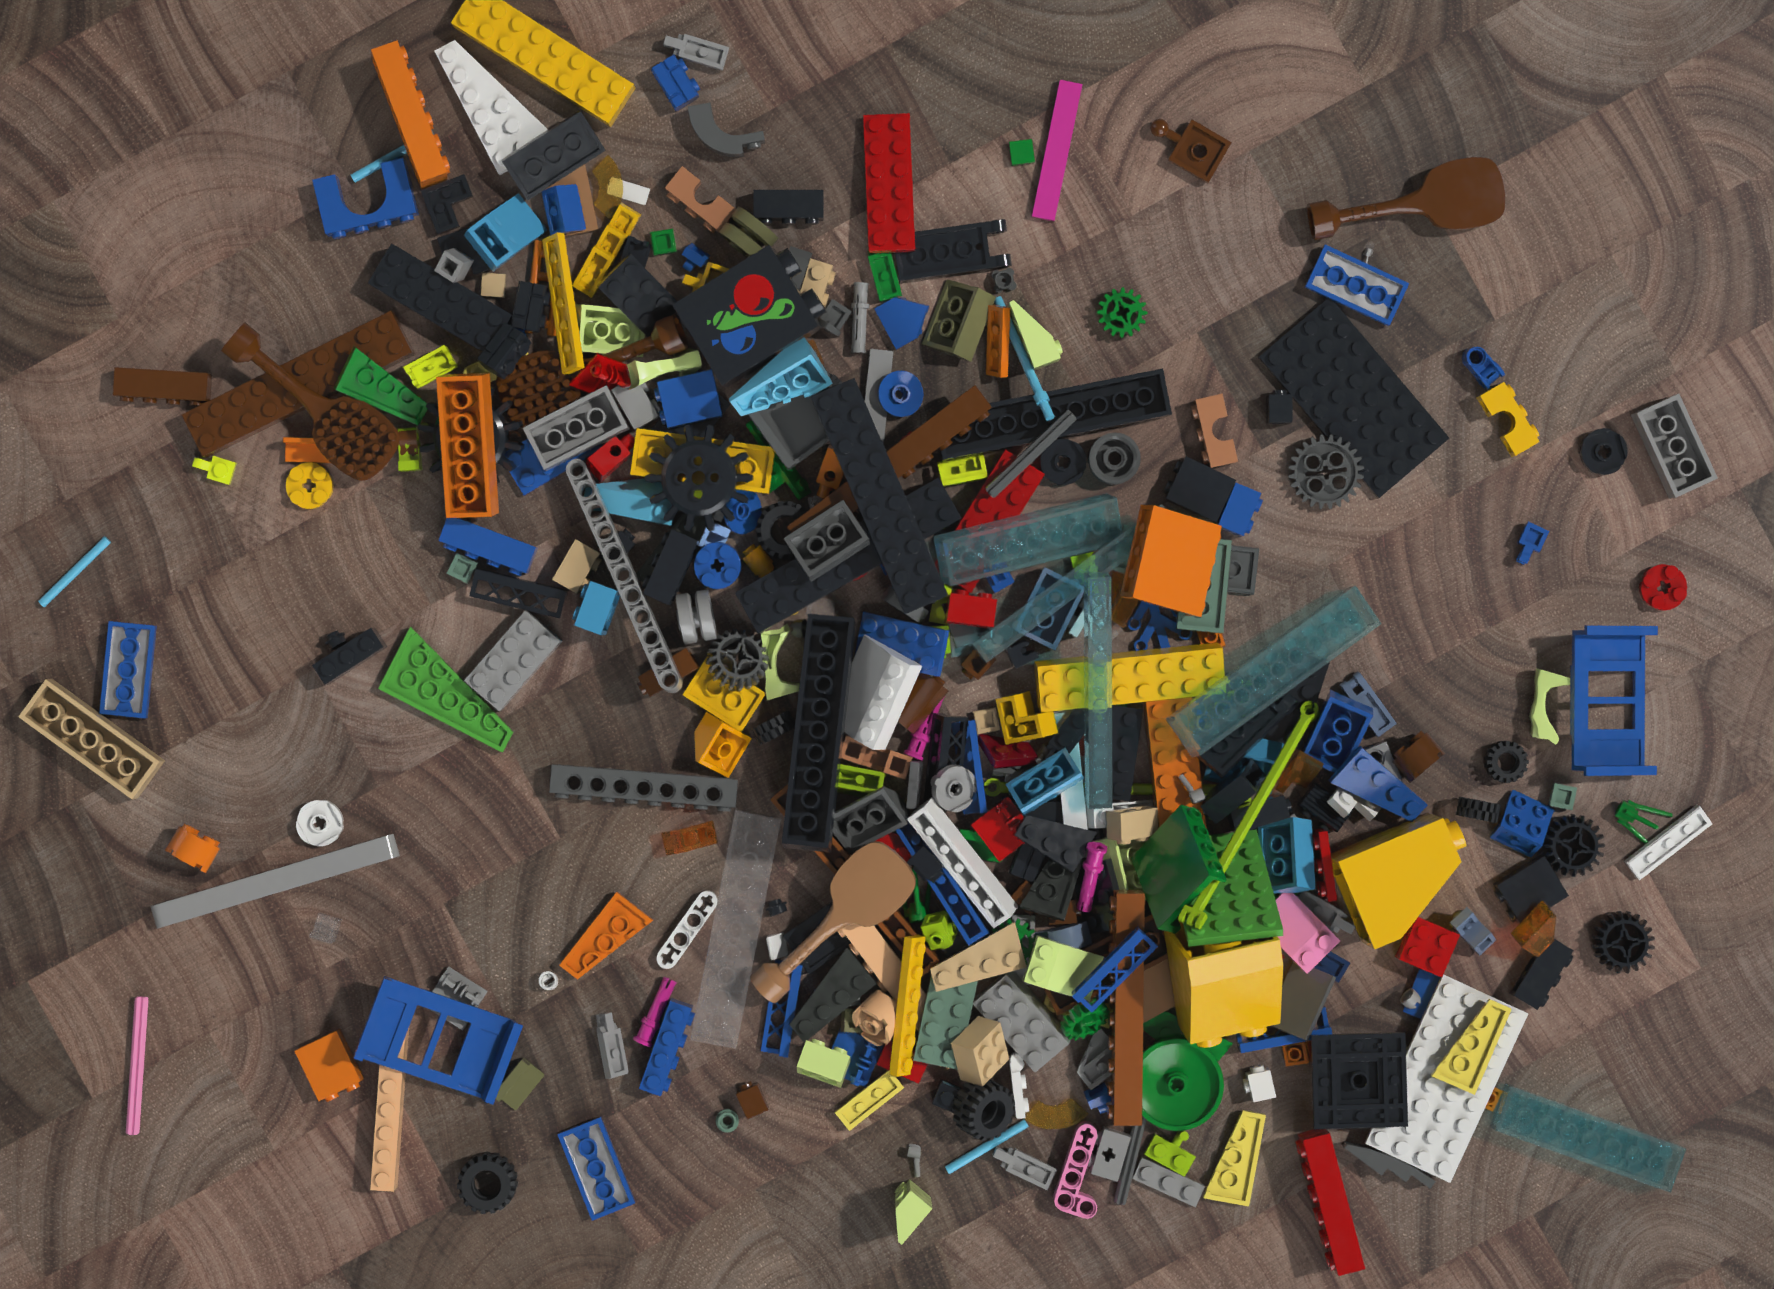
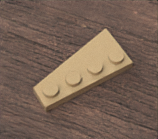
M1015 922L931 967L930 971L936 992L1027 968Z

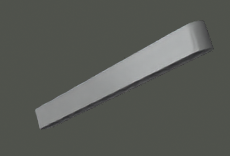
M573 459L566 465L567 476L657 681L666 692L676 693L681 689L683 683L677 666L647 598L643 594V589L590 469L582 460ZM576 467H583V473L580 476H573V471ZM587 487H592V494L589 497H583L582 491ZM595 508H601V515L597 518H592V511ZM604 529H611V535L606 539H601V532ZM616 549L620 550V556L616 560H611L609 557L610 553ZM625 570L629 571L628 579L620 581L619 574ZM634 591L638 592V599L635 602H629L628 595ZM640 613H648V619L644 623L637 622V617ZM652 633L657 634V641L654 644H647L646 639L648 635ZM662 654L666 655L667 660L665 664L661 666L656 665V658ZM675 676L676 683L671 687H666V678Z
M390 834L150 907L158 929L400 856L394 834Z

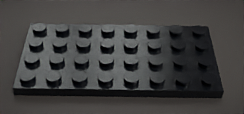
M1327 298L1258 357L1289 394H1292L1294 401L1327 439H1329L1330 434H1333V441H1337L1341 436V444L1344 445L1350 441L1348 449L1357 448L1354 457H1362L1357 462V465L1364 466V469L1359 470L1358 473L1364 475L1362 481L1377 498L1384 495L1449 439L1443 429L1330 298Z

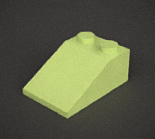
M1015 301L1009 302L1007 307H1010V315L1034 371L1058 362L1061 358V353H1063L1059 341H1054L1053 336Z
M575 304L581 347L584 353L605 354L645 338V334L619 308Z
M1037 935L1023 981L1072 996L1071 992L1103 961L1104 957ZM1091 990V991L1084 997V998H1085L1086 1000H1088L1089 1002H1090V999H1091L1093 990Z

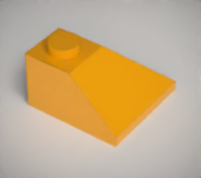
M706 712L694 732L695 759L698 763L729 778L752 738Z

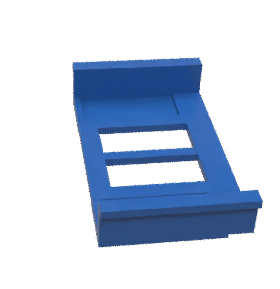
M1584 625V630H1572V665H1570L1571 770L1584 771V776L1657 775V766L1645 765V635H1658V626ZM1588 671H1633V697H1588ZM1588 704H1632V729H1588Z
M384 976L353 1058L359 1061L365 1059L479 1097L484 1102L493 1105L523 1025L518 1024L513 1019ZM417 1005L440 1012L421 1065L398 1058ZM447 1016L470 1023L451 1075L428 1068Z

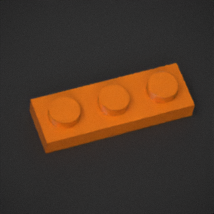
M988 305L986 375L1000 378L1008 377L1010 307Z

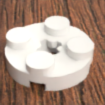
M314 800L305 804L299 811L296 829L301 839L306 843L314 846H326L336 841L343 831V815L340 809L330 801ZM319 816L320 819H325L324 829L314 826L317 822L316 817Z

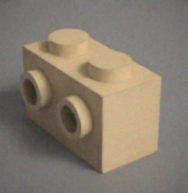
M810 258L800 291L803 294L812 288L824 308L829 298V294H826L827 286H832L836 272L832 271L833 265Z
M575 539L552 580L579 594L585 584L589 585L591 580L588 576L591 571L596 572L602 562V559L599 558L601 553Z
M1142 805L1106 811L1107 839L1116 840L1117 844H1130L1133 839L1135 841H1147L1158 829L1157 808Z

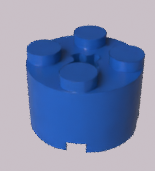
M724 542L707 544L697 553L694 561V570L699 581L713 589H722L730 586L736 581L742 568L741 557L738 551ZM715 559H718L719 562H724L720 572H717L716 568H712Z

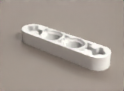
M705 890L698 895L658 952L657 963L660 967L670 969L676 965L716 908L718 898L714 892ZM710 895L713 897L711 901L714 904L706 906L703 911L707 912V915L704 916L701 911L694 909V906L697 905L700 908L703 904L701 897H708ZM690 914L700 916L701 922L698 926L692 927L688 924L687 918ZM677 933H684L687 936L685 945L679 946L675 943L674 936ZM668 943L675 949L681 950L679 954L676 951L673 953L671 959L674 961L672 963L667 962L664 964L662 962L663 957L661 954H668L671 949L667 947Z

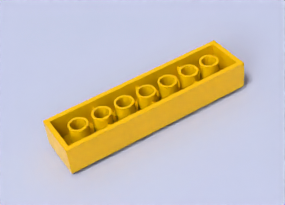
M465 0L451 22L455 29L609 127L613 125L636 89L633 83L503 0Z
M1219 643L1034 661L1037 705L1041 712L1226 693L1223 647Z

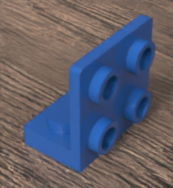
M1512 790L1502 819L1492 830L1490 838L1532 858L1543 845L1554 809L1516 790Z

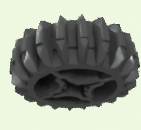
M734 629L732 634L725 631L723 636L717 635L716 641L710 643L711 649H708L706 653L709 657L706 660V664L710 665L708 673H715L713 681L722 680L720 682L721 687L725 683L729 684V691L734 686L737 687L738 691L743 689V685L747 690L752 687V684L756 686L760 682L759 679L764 678V671L768 669V664L763 661H768L769 656L762 654L767 649L766 647H759L762 641H754V633L750 637L746 636V630H743L741 634H738L737 629ZM728 646H737L735 650H722ZM745 649H746L747 651H749V653H750L752 656L748 655V654L746 653ZM739 653L738 659L740 660L738 666L736 667L737 662L735 661L737 654ZM723 664L726 665V666L729 668L730 671H728V670L723 666ZM740 670H753L748 674L738 675Z

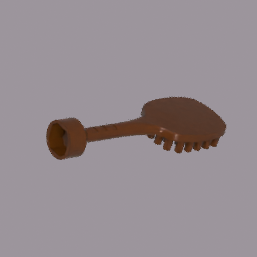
M1483 157L1457 159L1435 167L1424 176L1423 183L1418 190L1393 200L1340 210L1327 200L1308 203L1309 228L1313 240L1333 237L1341 223L1394 214L1424 215L1433 226L1441 229H1472L1491 224L1503 215L1505 210V190L1501 173L1491 159Z
M672 314L656 321L651 336L602 355L619 362H624L657 349L671 356L688 349V341L678 317ZM543 350L521 357L516 363L514 371L508 374L504 380L498 376L496 378L501 402L511 400L513 403L506 413L512 421H523L522 427H526L581 398V390L569 386V383L582 369L571 374H562L558 350ZM593 357L583 359L584 367L592 360Z
M246 322L239 327L221 349L235 363L249 362L250 360L254 362L303 405L313 419L312 436L316 446L326 459L344 474L356 480H368L379 473L393 457L398 448L400 436L395 426L387 417L372 405L351 396L329 399L304 386L260 350V334Z

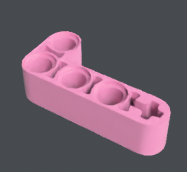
M1082 1121L1075 1128L1053 1194V1200L1059 1210L1088 1219L1096 1214L1097 1205L1092 1196L1079 1190L1097 1139V1131L1091 1122ZM1086 1128H1089L1090 1133H1092L1087 1135L1084 1141L1088 1147L1082 1144L1083 1135L1081 1130L1085 1131ZM1078 1149L1085 1152L1084 1158L1082 1160L1073 1159L1074 1151ZM1072 1171L1078 1174L1074 1182L1065 1180L1068 1172ZM1061 1194H1068L1070 1196V1201L1067 1204H1060L1058 1202V1197ZM1084 1201L1092 1203V1208L1087 1212L1080 1209V1205Z

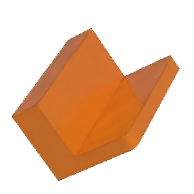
M283 437V442L286 443L285 462L331 463L318 449L313 438Z

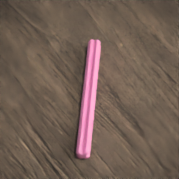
M137 996L134 1001L126 1134L137 1135L140 1130L148 997Z

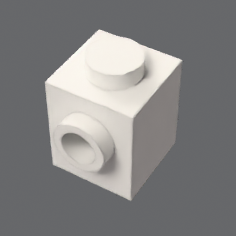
M1263 1065L1250 1067V1071L1245 1072L1246 1079H1243L1245 1092L1250 1093L1251 1100L1258 1102L1276 1098L1270 1069L1268 1067L1264 1068Z

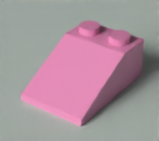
M1281 893L1275 899L1283 926V936H1277L1280 939L1281 949L1304 972L1309 973L1340 940L1293 893Z

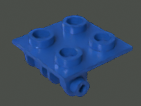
M839 1030L832 1050L834 1047H839L846 1050L847 1055L850 1056V1064L844 1079L851 1081L853 1085L866 1087L883 1045L876 1046L868 1042L860 1034L844 1033Z

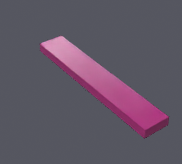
M1065 80L1059 81L1032 217L1055 221L1083 84Z

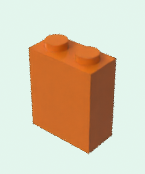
M341 1029L335 1030L295 1050V1054L318 1102L323 1099L329 1102L339 1097L338 1092L344 1089L350 1092L360 1087L359 1082L364 1079Z

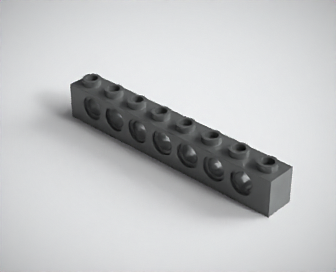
M552 764L549 793H555L556 798H569V794L578 795L580 800H592V796L601 797V801L615 802V798H622L624 803L638 804V800H647V805L661 806L662 802H671V807L685 808V804H694V809L708 810V806H717L718 811H731V807L736 808L738 779ZM571 776H577L580 779L581 785L578 789H573L569 786L568 781ZM594 778L603 780L604 787L602 790L596 791L593 789L591 783ZM617 780H624L627 783V790L620 793L615 789V782ZM643 781L650 785V792L645 795L638 791V784ZM668 783L673 786L674 792L671 796H664L662 794L661 787L663 784ZM692 785L696 788L697 795L694 798L685 796L684 789L686 786ZM716 787L720 791L719 799L711 800L707 796L708 789Z

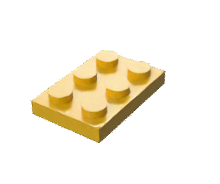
M707 656L683 693V696L742 732L766 693L753 684L748 690L743 685L741 691H738L736 686L729 691V684L726 683L721 687L720 682L722 680L713 681L715 673H708L710 665L706 664V660L709 658Z

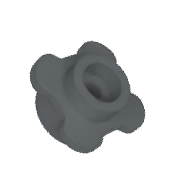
M1007 268L1006 270H995L992 272L991 276L995 281V292L1001 293L1007 289L1013 291L1016 288L1013 269Z

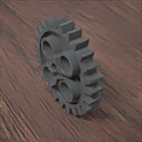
M1321 434L1320 441H1317L1312 436V444L1309 445L1306 441H1303L1305 449L1296 448L1299 457H1291L1296 462V464L1289 465L1288 467L1291 470H1295L1294 473L1288 475L1289 478L1296 480L1291 484V487L1298 486L1299 489L1295 494H1304L1302 502L1311 499V507L1316 502L1319 503L1320 509L1323 508L1324 503H1327L1329 509H1332L1334 502L1341 507L1342 499L1350 502L1348 494L1357 495L1353 489L1354 487L1361 488V484L1357 482V479H1363L1364 475L1358 473V471L1364 469V466L1357 465V462L1362 457H1354L1357 448L1349 450L1350 441L1344 445L1341 444V436L1337 441H1333V434H1330L1328 440H1325L1324 435ZM1333 453H1340L1343 456V462L1339 465H1334L1330 461V456ZM1309 456H1317L1320 460L1319 466L1315 468L1309 467L1307 465V458ZM1324 466H1328L1329 470L1347 468L1345 472H1331L1328 478H1325L1324 474L1306 476L1305 474L1310 471H1322ZM1336 476L1344 477L1346 480L1345 486L1341 488L1335 487L1332 482L1333 478ZM1312 479H1319L1323 487L1318 491H1314L1310 488L1309 483Z

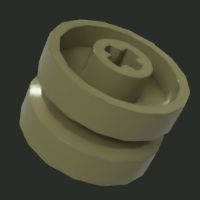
M739 206L731 216L740 229L731 223H725L719 230V234L745 257H750L762 249L757 242L766 247L768 245L773 246L778 240V237L768 227Z

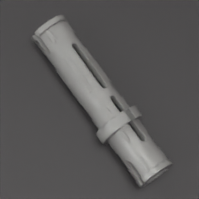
M854 282L853 303H851V308H853L852 353H866L867 309H869L870 304H867L869 283Z

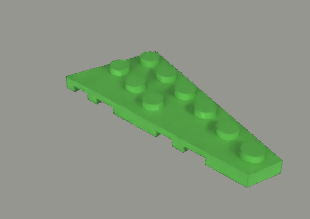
M410 627L378 689L503 753L514 731Z

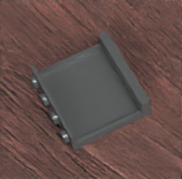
M831 384L830 386L824 388L823 390L819 391L818 393H820V392H822V391H825V390H827V389H829V388H832V387L836 386L837 384H835V385H833V386H832V384ZM804 395L791 398V402L783 404V401L770 404L768 409L748 414L788 471L829 442L810 398L811 396L804 397Z

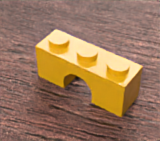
M1502 382L1476 398L1487 417L1493 416L1498 412L1509 416L1511 428L1500 439L1510 456L1514 457L1540 442L1537 438L1539 433L1533 424L1530 425L1525 418L1528 415L1521 404L1518 405L1514 397L1516 394L1509 384L1506 385L1505 382Z

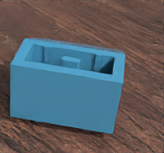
M518 193L475 223L465 232L464 236L494 272L545 233L547 228Z

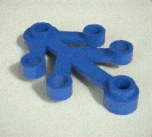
M1141 601L1133 617L1127 621V626L1130 630H1138L1141 627V619L1149 608L1151 619L1140 639L1134 642L1135 651H1139L1136 645L1140 641L1145 644L1143 650H1147L1148 642L1155 630L1160 648H1169L1170 644L1165 627L1177 633L1181 639L1188 640L1192 636V631L1189 630V636L1183 637L1181 635L1182 630L1176 629V622L1161 615L1157 605ZM1168 609L1172 612L1173 616L1177 617L1174 610ZM1136 619L1138 621L1137 628L1130 626L1131 620Z

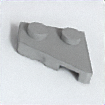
M1102 1029L1093 1034L1076 1070L1090 1090L1094 1089L1112 1074L1108 1073V1059H1112V1050L1108 1049V1036Z

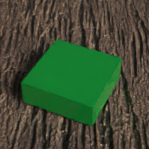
M1032 139L1009 142L1012 166L1035 163Z
M673 228L650 232L654 256L677 252Z

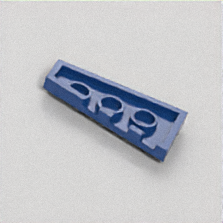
M1361 746L1354 751L1329 779L1330 783L1411 822L1428 806L1424 800Z

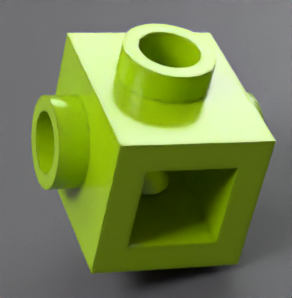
M946 910L925 915L921 925L922 936L926 937L925 942H928L931 950L949 948L953 945L958 933L955 923L952 922Z

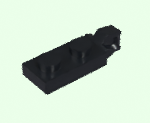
M1081 708L1074 709L1058 729V733L1049 741L1046 748L1050 752L1044 760L1064 748L1070 754L1095 722V719Z

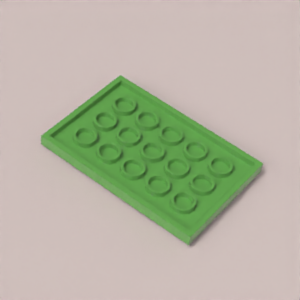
M1249 830L1225 872L1227 881L1225 883L1220 881L1203 911L1208 917L1203 927L1197 929L1195 928V923L1192 926L1187 925V919L1183 923L1188 947L1283 936V926L1257 830ZM1234 832L1209 835L1218 859L1221 857ZM1196 897V898L1192 901V903L1189 905L1190 907L1193 906V904H1194L1195 900L1197 899V897Z

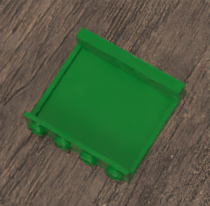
M1180 805L1131 857L1157 928L1174 934L1181 929L1177 917L1180 915L1185 905L1189 906L1213 880L1224 883L1227 881L1216 850L1210 840L1209 832L1202 820V815L1194 807Z

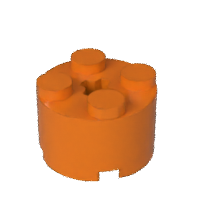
M184 824L182 827L179 826L165 851L172 852L171 855L194 868L196 866L200 869L202 866L200 871L206 873L220 850L218 847L220 842L206 835L203 838L198 836L200 831L188 824Z

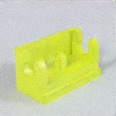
M443 345L403 368L410 376L412 384L419 389L436 380V377L453 371L458 366L448 347Z
M983 453L937 462L940 480L944 487L988 478Z

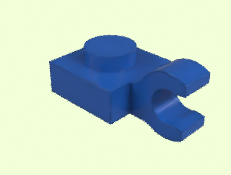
M1529 521L1526 522L1517 542L1523 547L1516 558V562L1523 565L1527 564L1533 551L1539 553L1549 531Z

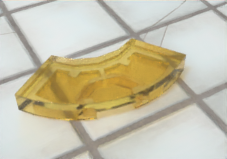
M607 155L592 171L598 179L600 187L598 198L593 205L611 221L618 206L622 203L623 181L616 163Z
M1072 1098L1058 1105H1048L1038 1100L1029 1112L1026 1113V1118L1023 1119L1043 1129H1061L1079 1123L1089 1113Z

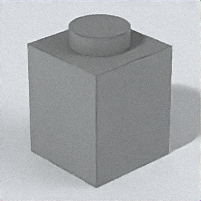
M452 248L444 251L434 271L455 283L464 280L474 260L458 249Z

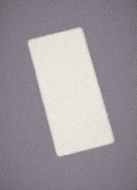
M613 177L607 190L609 195L646 205L650 192L649 188Z

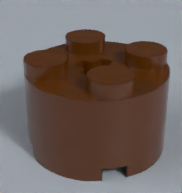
M1422 730L1409 741L1411 745L1409 748L1403 746L1392 755L1394 759L1392 761L1409 783L1445 754L1427 732L1424 734Z

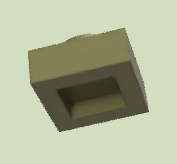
M845 1009L841 1013L840 1032L859 1034L863 1032L859 1025L855 1027L853 1024L852 1013L856 1009Z

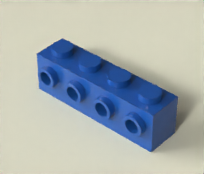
M459 518L446 519L438 540L444 543L443 548L456 552L457 548L466 551L465 556L478 560V557L481 556L488 559L486 564L500 568L501 564L509 567L508 572L519 576L523 572L529 573L538 549L535 546Z
M671 998L639 1089L660 1097L663 1091L668 1092L672 1081L671 1078H668L670 1070L676 1069L680 1058L676 1056L678 1047L683 1048L687 1035L683 1034L686 1025L691 1026L695 1013L691 1012L693 1005Z

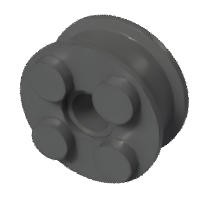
M1108 433L1101 436L1093 443L1088 454V464L1092 474L1099 481L1110 485L1121 484L1131 479L1136 474L1141 461L1137 444L1129 436L1122 433ZM1116 452L1120 455L1121 460L1118 465L1109 463L1108 456L1110 453Z

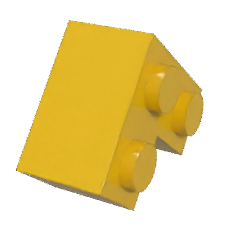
M1030 691L995 699L1005 744L1042 738L1058 733L1054 711L1035 714Z

